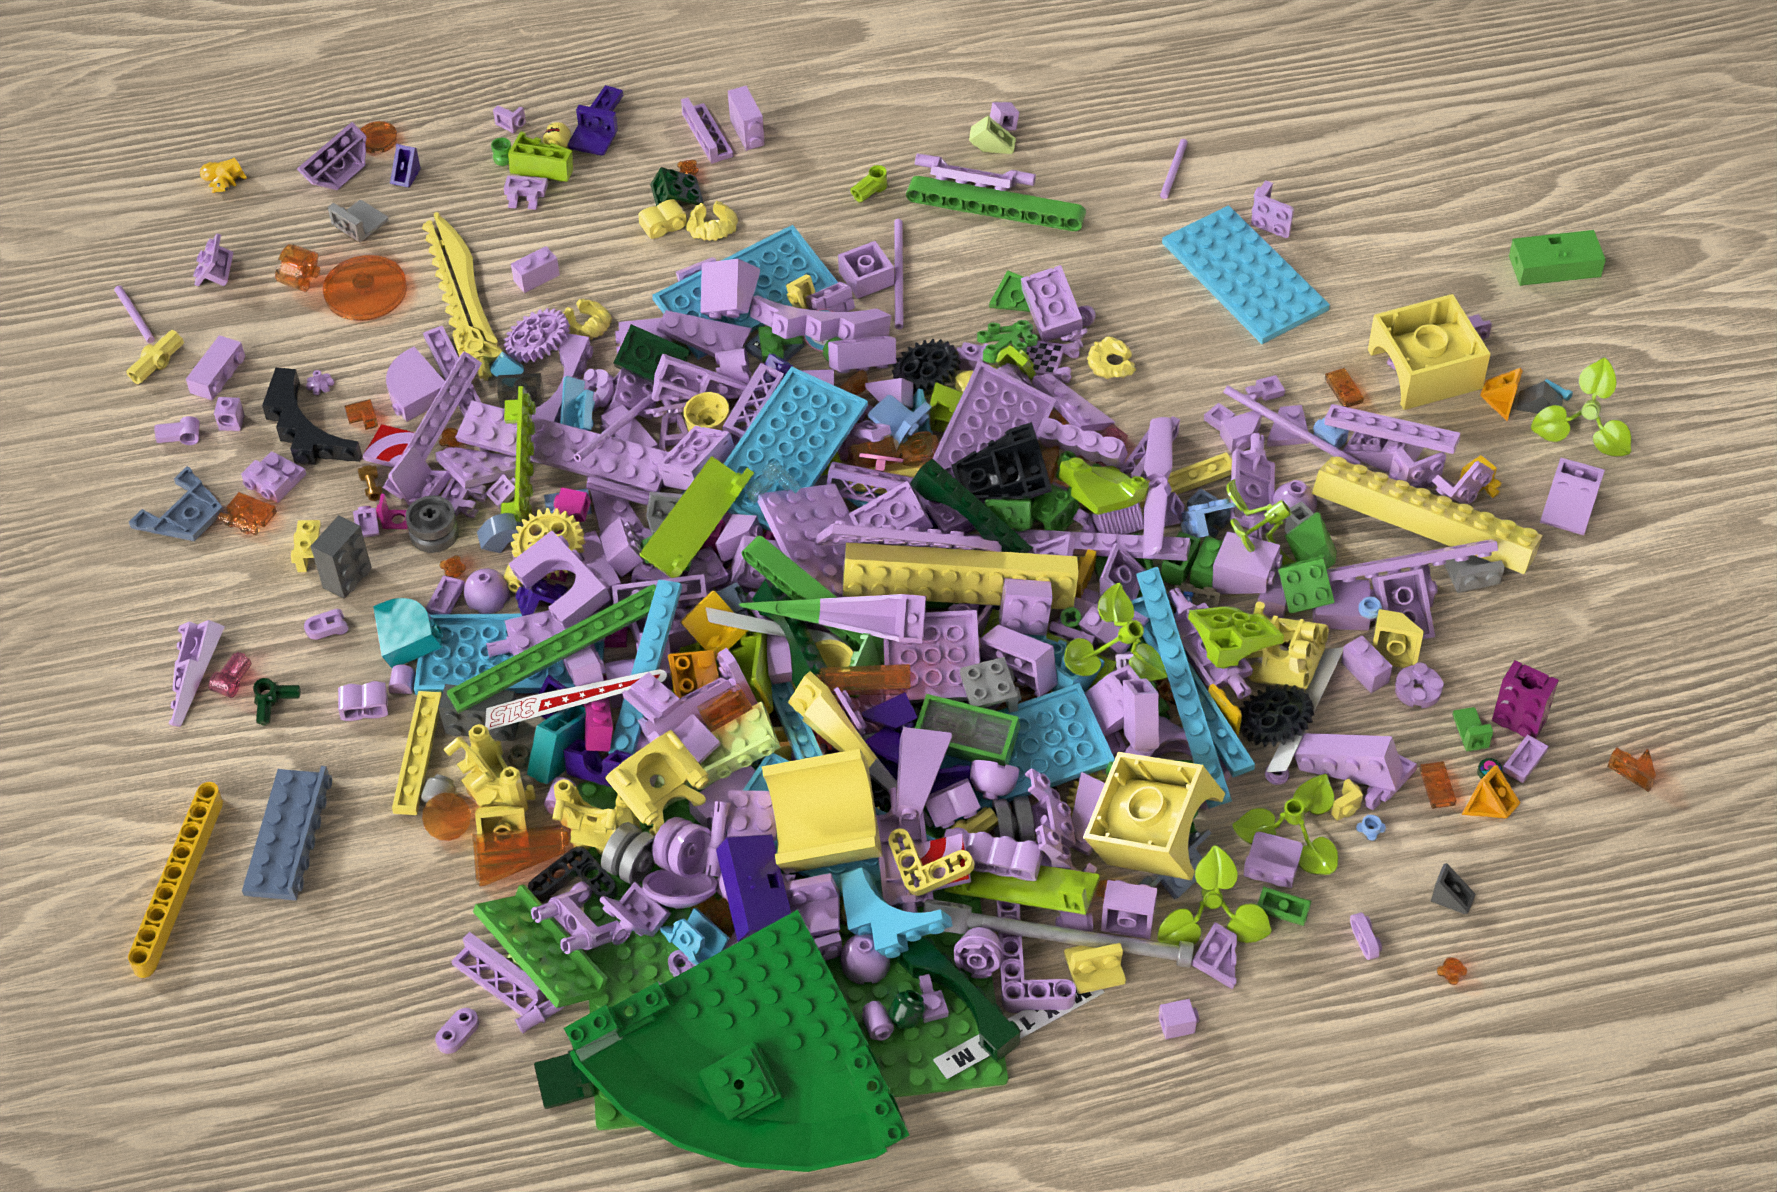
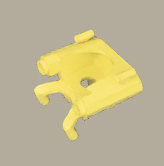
M1260 601L1257 602L1253 614L1258 613L1266 617L1284 635L1283 643H1290L1287 651L1281 650V644L1260 649L1244 657H1263L1262 663L1254 662L1249 664L1253 671L1252 675L1247 678H1250L1252 682L1268 685L1278 684L1281 687L1288 684L1289 689L1295 685L1297 690L1303 689L1305 692L1312 681L1324 652L1329 634L1328 626L1305 622L1304 619L1298 621L1278 618L1275 615L1270 620L1263 614L1265 604Z
M478 724L470 729L471 747L461 737H457L444 748V751L449 756L460 747L466 751V759L457 763V766L463 774L472 770L461 781L466 787L468 795L475 799L479 808L499 805L524 807V812L528 810L527 800L536 799L533 785H528L526 787L527 790H524L520 771L514 767H507L502 758L503 749L501 742L494 741L487 727Z
M672 730L657 737L623 761L605 778L641 823H646L648 826L653 824L649 832L656 836L660 827L664 824L663 808L673 798L684 797L690 800L693 806H700L706 802L703 794L685 785L687 782L693 788L697 787L699 790L710 781L707 778L709 774ZM654 775H659L664 779V785L660 788H655L650 784V778Z
M563 779L554 785L556 804L552 818L561 821L563 826L571 829L570 842L573 843V847L580 846L586 850L590 847H596L597 852L602 855L608 840L620 825L630 822L641 829L640 820L619 794L616 798V807L603 810L585 802L580 796L577 787L569 780Z

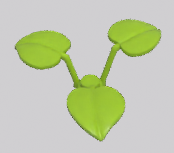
M1603 357L1587 366L1581 372L1579 377L1580 388L1586 394H1593L1592 400H1588L1581 411L1567 417L1566 409L1563 406H1548L1535 416L1531 424V430L1545 440L1558 442L1565 439L1570 432L1568 421L1583 415L1588 420L1595 419L1598 427L1601 429L1593 435L1594 445L1600 452L1616 457L1630 454L1631 432L1629 427L1620 420H1610L1603 426L1599 416L1601 405L1596 400V396L1609 398L1614 393L1617 384L1616 374L1609 360Z
M1236 479L1231 480L1227 484V492L1241 512L1243 511L1246 516H1250L1254 513L1267 511L1264 513L1266 519L1246 532L1235 518L1231 519V525L1237 536L1241 538L1244 547L1250 553L1255 550L1254 544L1248 535L1267 522L1270 525L1275 523V525L1265 534L1268 542L1277 544L1272 535L1283 524V520L1292 515L1288 505L1281 499L1274 505L1270 503L1267 506L1249 510L1237 490ZM1280 549V554L1283 555V565L1295 562Z
M1121 583L1111 586L1100 597L1098 612L1105 622H1114L1115 626L1121 627L1118 631V637L1095 651L1093 645L1086 639L1076 638L1072 640L1065 650L1064 662L1066 667L1079 676L1093 675L1101 667V661L1097 654L1121 641L1124 644L1133 643L1131 649L1133 656L1129 659V665L1140 679L1147 678L1151 682L1168 678L1158 652L1148 644L1141 643L1138 645L1141 642L1139 638L1143 635L1144 628L1139 621L1132 620L1134 617V607L1124 592Z
M1327 774L1313 777L1299 786L1294 793L1293 799H1289L1285 803V812L1280 813V818L1276 823L1273 813L1264 808L1252 809L1246 812L1239 820L1232 823L1236 834L1249 844H1252L1256 832L1276 836L1274 828L1280 827L1284 819L1289 824H1299L1307 843L1302 848L1298 863L1300 867L1308 873L1318 875H1330L1337 869L1338 852L1335 845L1325 837H1318L1311 842L1304 825L1305 814L1308 811L1314 815H1321L1333 807L1334 792Z
M1214 845L1206 856L1201 859L1195 870V878L1202 887L1201 894L1203 898L1199 903L1200 906L1196 916L1193 918L1192 913L1188 909H1178L1171 912L1160 925L1157 940L1160 943L1178 946L1180 941L1191 942L1195 945L1201 937V927L1196 922L1200 920L1205 906L1210 909L1223 907L1229 917L1232 918L1227 924V930L1236 934L1237 941L1252 943L1266 938L1272 930L1266 912L1259 905L1253 903L1243 904L1233 914L1226 905V902L1223 901L1221 889L1232 888L1237 881L1238 873L1231 857L1223 849Z

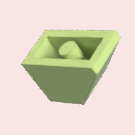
M987 116L971 127L969 141L982 152L1012 154L1016 138L990 116Z

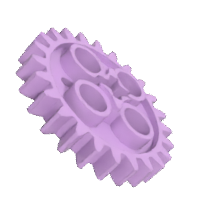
M546 308L542 312L539 309L537 314L531 312L530 317L523 316V321H516L518 325L511 326L512 331L506 333L508 337L504 339L506 342L504 347L508 355L519 363L523 360L527 363L530 359L535 362L537 357L543 359L544 354L551 355L550 351L552 349L558 350L557 345L564 344L562 339L568 338L566 333L570 332L568 328L570 324L564 313L562 314L560 310L556 311L554 308L550 311L549 308Z

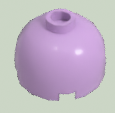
M489 568L479 569L468 577L464 585L465 602L471 610L472 608L478 610L480 614L495 613L504 607L503 604L510 599L508 584L503 575L498 571Z
M974 760L971 765L970 780L975 790L983 793L984 799L997 800L998 796H1006L1015 788L1020 769L1007 764L1005 766L998 765L997 762Z
M856 934L847 940L842 948L840 963L843 974L850 981L857 984L872 981L873 984L884 978L890 969V958H886L875 951L874 939L871 934L859 936Z

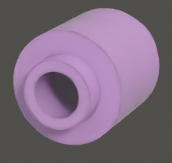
M1060 912V917H1056V926L1093 932L1092 914Z
M879 1001L867 1003L862 1009V1018L870 1038L879 1041L887 1039L893 1032L894 1026L886 1007Z

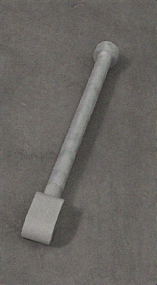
M927 899L924 903L923 913L941 909L951 917L953 926L944 929L946 932L965 934L969 928L982 927L993 932L1094 948L1120 943L1125 953L1176 960L1177 966L1190 968L1192 962L1193 943L1180 941L1178 946L971 913L972 907L965 904Z

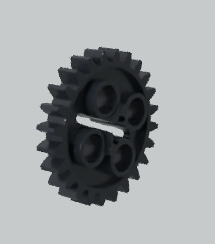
M932 339L930 343H927L926 340H923L922 345L916 342L914 348L907 347L908 352H901L902 357L896 358L897 363L893 364L894 370H892L894 379L903 378L912 382L913 394L918 389H923L928 395L930 390L934 389L935 383L945 386V382L951 383V377L957 376L956 371L960 370L959 364H961L960 356L954 345L949 344V341L943 343L942 339L935 343V340Z
M1276 684L1272 690L1269 686H1266L1265 692L1257 690L1258 695H1250L1251 701H1243L1244 707L1239 708L1242 714L1240 731L1243 737H1247L1248 742L1254 741L1256 746L1262 742L1264 747L1269 743H1272L1273 747H1275L1279 741L1285 745L1286 739L1294 741V735L1302 736L1301 729L1308 730L1307 723H1313L1312 716L1315 715L1314 706L1309 694H1305L1303 689L1297 690L1295 685L1289 689L1288 684H1285L1283 688H1279V685Z

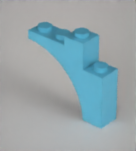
M863 867L840 875L848 930L855 935L858 934V936L873 935L875 951L886 958H895L900 953L908 951L907 941L920 940L921 936L930 933L939 934L944 929L953 926L951 917L941 909L925 913H912L890 906L879 893L873 875Z

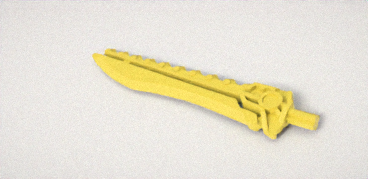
M435 212L434 219L442 240H438L431 220L423 223L422 229L429 232L425 240L433 244L429 248V253L436 256L432 261V264L439 268L436 270L435 276L443 280L438 286L446 292L443 294L442 300L450 304L446 306L445 312L453 316L449 320V325L456 328L452 333V337L454 338L458 357L465 351L482 362L477 372L480 379L487 381L488 377H492L489 363L496 360L503 350L498 346V341L491 330L478 298L474 278L473 257L457 231L438 212ZM442 248L446 250L473 327L469 326Z

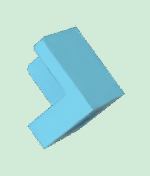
M502 351L490 367V371L508 385L513 386L523 373L524 367Z

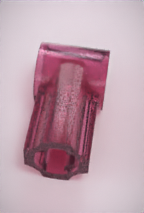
M234 653L220 672L216 671L212 674L208 683L209 690L233 698L239 690L240 680L252 665L251 660L243 653Z

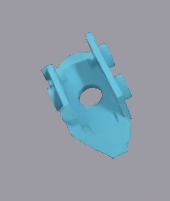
M697 908L693 909L688 921L681 919L675 922L674 926L660 927V932L664 934L668 942H672L688 957V961L695 965L723 951L730 939Z

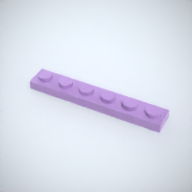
M1334 404L1331 405L1325 417V425L1451 454H1454L1460 441L1459 432Z

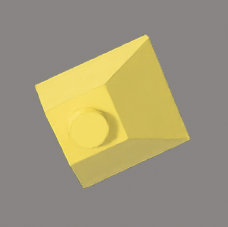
M1379 609L1372 646L1392 666L1406 668L1418 662L1424 631L1403 613Z
M499 805L476 809L475 818L481 861L530 856L524 807Z

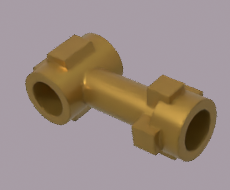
M376 465L358 468L360 481H366L368 487L365 489V495L371 501L379 500L382 488L381 486L377 487L375 479L378 478Z

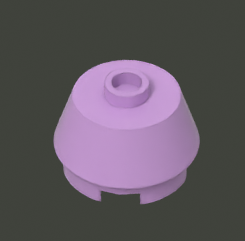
M976 927L968 930L954 947V961L957 968L960 970L962 967L965 971L972 973L971 977L988 978L1003 963L1000 940L993 931L987 928Z

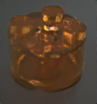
M288 244L278 259L282 262L280 268L276 266L275 269L276 281L307 292L311 280L317 278L320 273V267L317 266L319 254L298 245Z

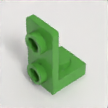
M1475 707L1454 710L1452 715L1466 752L1489 748L1493 735L1491 724H1481Z

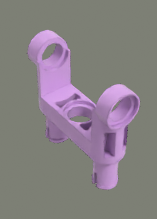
M584 881L574 885L569 892L552 897L548 903L531 909V916L536 923L554 917L572 935L561 940V949L565 951V954H570L582 948L590 950L612 942L614 945H620L631 934L623 929L617 920L597 927L579 907L583 906L582 904L591 897L592 890Z

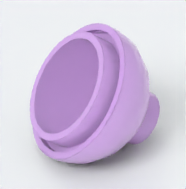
M1293 480L1283 484L1275 491L1273 496L1274 504L1282 499L1289 508L1301 501L1313 513H1315L1317 508V497L1312 494L1313 490L1300 480Z

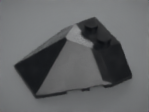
M1032 422L1007 430L1005 436L996 441L991 440L984 449L979 452L973 451L952 464L955 479L979 500L1025 499L1052 492L1051 483Z

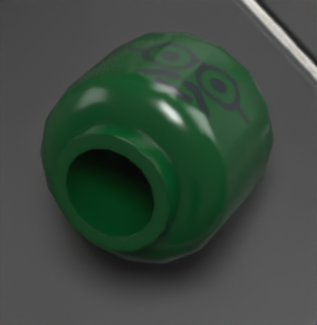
M913 990L899 992L888 1009L892 1024L899 1029L915 1028L926 1011L923 997Z

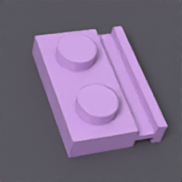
M649 672L632 684L628 691L624 690L622 692L623 697L654 725L659 718H664L681 705L680 698Z

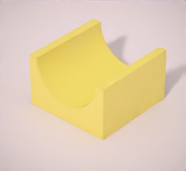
M1453 294L1374 315L1368 351L1371 356L1387 352L1391 357L1399 378L1401 389L1400 405L1403 410L1483 389L1490 352Z
M860 749L762 766L763 777L769 789L778 839V851L775 854L776 864L786 874L883 857L868 760Z
M1118 752L1083 838L1107 865L1192 880L1195 871L1189 859L1188 840L1193 818L1205 800L1222 802L1225 793L1203 765Z

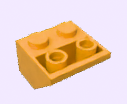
M714 650L668 654L674 694L678 698H682L719 679Z

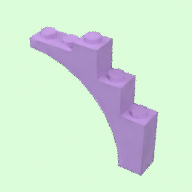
M758 295L753 296L750 308V317L772 327V333L784 339L807 335L821 342L834 337L848 340L889 335L891 315L877 308L854 312L815 311L783 305Z

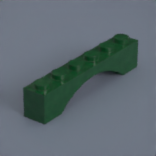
M933 458L924 464L912 479L910 485L926 500L945 504L959 512L978 530L983 539L998 541L1002 546L1001 552L1029 553L1033 548Z
M767 579L763 581L752 598L753 602L792 600ZM758 611L759 615L773 619L786 636L792 660V681L796 689L809 671L828 687L833 678L804 621Z
M921 936L920 940L907 941L909 950L900 953L896 957V961L913 978L929 974L932 982L951 990L966 1004L976 1021L980 1046L996 1062L1020 1045V1029L1018 1025L1012 1020L1009 1021L1003 1015L1000 1007L995 1003L992 1004L986 998L983 990L978 986L975 987L969 981L966 973L963 970H958L953 965L950 957L945 953H941L936 948L935 943L930 937Z

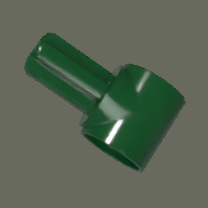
M268 678L257 680L253 686L255 694L254 703L257 705L256 723L261 725L270 723L271 707L279 699L300 698V686L279 685L278 682H272ZM265 690H270L267 694H261Z

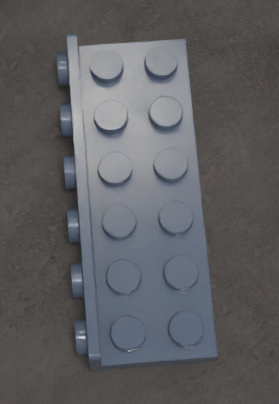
M321 766L320 772L277 770L242 888L244 896L297 900L298 892L302 891L304 886V871H307L309 868L310 850H313L315 847L314 835L316 829H319L321 825V810L326 807L327 789H331L332 775H329L327 766Z

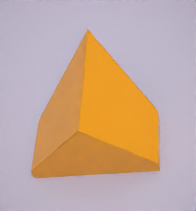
M1521 368L1485 380L1480 394L1506 421H1508L1518 392L1523 372Z
M1494 765L1480 780L1461 815L1508 818L1520 805L1519 799L1498 765Z

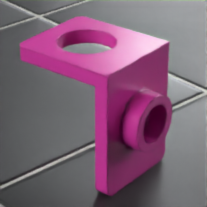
M381 494L379 505L376 508V515L381 520L382 528L408 529L406 524L407 510H389L385 494ZM401 515L405 517L402 523L396 524L392 522L395 516Z

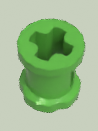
M1069 607L1063 610L1060 618L1062 624L1081 631L1082 628L1079 626V622L1082 620L1078 609ZM1076 618V622H1068L1069 619L1074 620Z

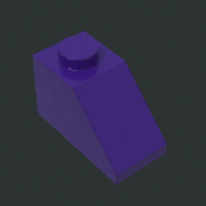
M905 692L862 712L864 721L881 727H888L894 731L900 729L902 731L903 727L914 728V723L918 719Z

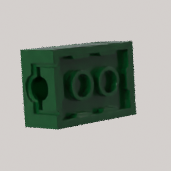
M631 324L613 364L620 370L624 369L654 384L655 372L662 354L688 362L691 352L689 349Z

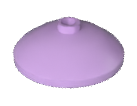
M661 869L648 874L642 882V888L644 893L653 901L668 907L683 909L700 904L712 897L717 891V881L713 876L705 875V871L699 876L689 879L681 877L674 872Z

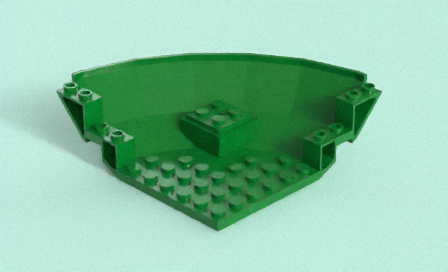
M799 910L792 912L665 983L657 981L614 1006L604 1005L564 1027L574 1048L570 1055L575 1065L621 1114L678 1148L744 1168L812 1172L877 1158L887 1153L889 1146L910 1136L894 1095L880 1071L881 1068ZM632 1007L633 1014L629 1017L626 1016L625 1009ZM739 1079L744 1082V1087L741 1090L735 1087V1082ZM871 1081L877 1084V1089L873 1092L868 1089V1084Z

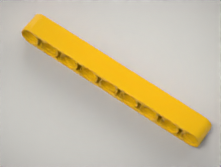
M213 782L202 783L197 788L129 951L128 960L137 977L146 978L155 972L223 806V799L218 786Z

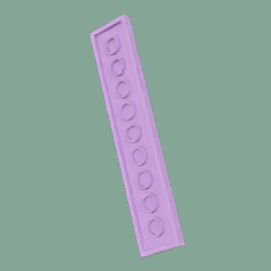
M472 400L455 437L457 441L516 457L517 423H505V409ZM532 416V422L535 424V435H532L531 442L534 444V456H531V461L585 476L596 477L649 493L660 491L663 480L657 465L669 452L610 437L583 460L577 462L574 459V455L600 434Z

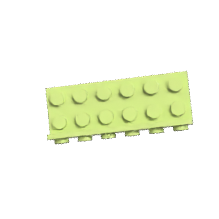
M762 702L708 729L721 744L700 764L709 774L707 778L710 780L701 789L707 788L711 783L721 778L730 776L731 773L740 768L750 766L752 762L769 756L775 750L781 748L766 707ZM657 775L654 787L660 788L664 785V779ZM689 782L685 784L686 786L694 789L695 791H698L697 787L693 788ZM684 797L673 798V799L670 800L668 803H666V805L664 806L663 810L666 809L670 804H672V803H674V802H676V801H678V800H683V799H685V798H684Z

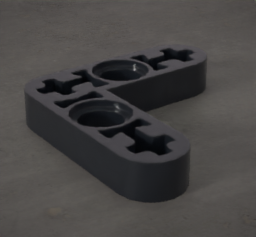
M580 846L569 850L535 876L528 884V889L539 902L551 897L577 876L588 884L599 900L602 896L614 899L618 894V888L614 880L602 869L593 856L584 847ZM580 857L582 858V860L578 861L576 860V858ZM565 870L563 877L554 878L556 871ZM598 870L596 877L586 878L589 871ZM603 882L606 888L610 890L605 892L599 884ZM539 886H540L541 888H543L542 891H539V890H536V889H537Z

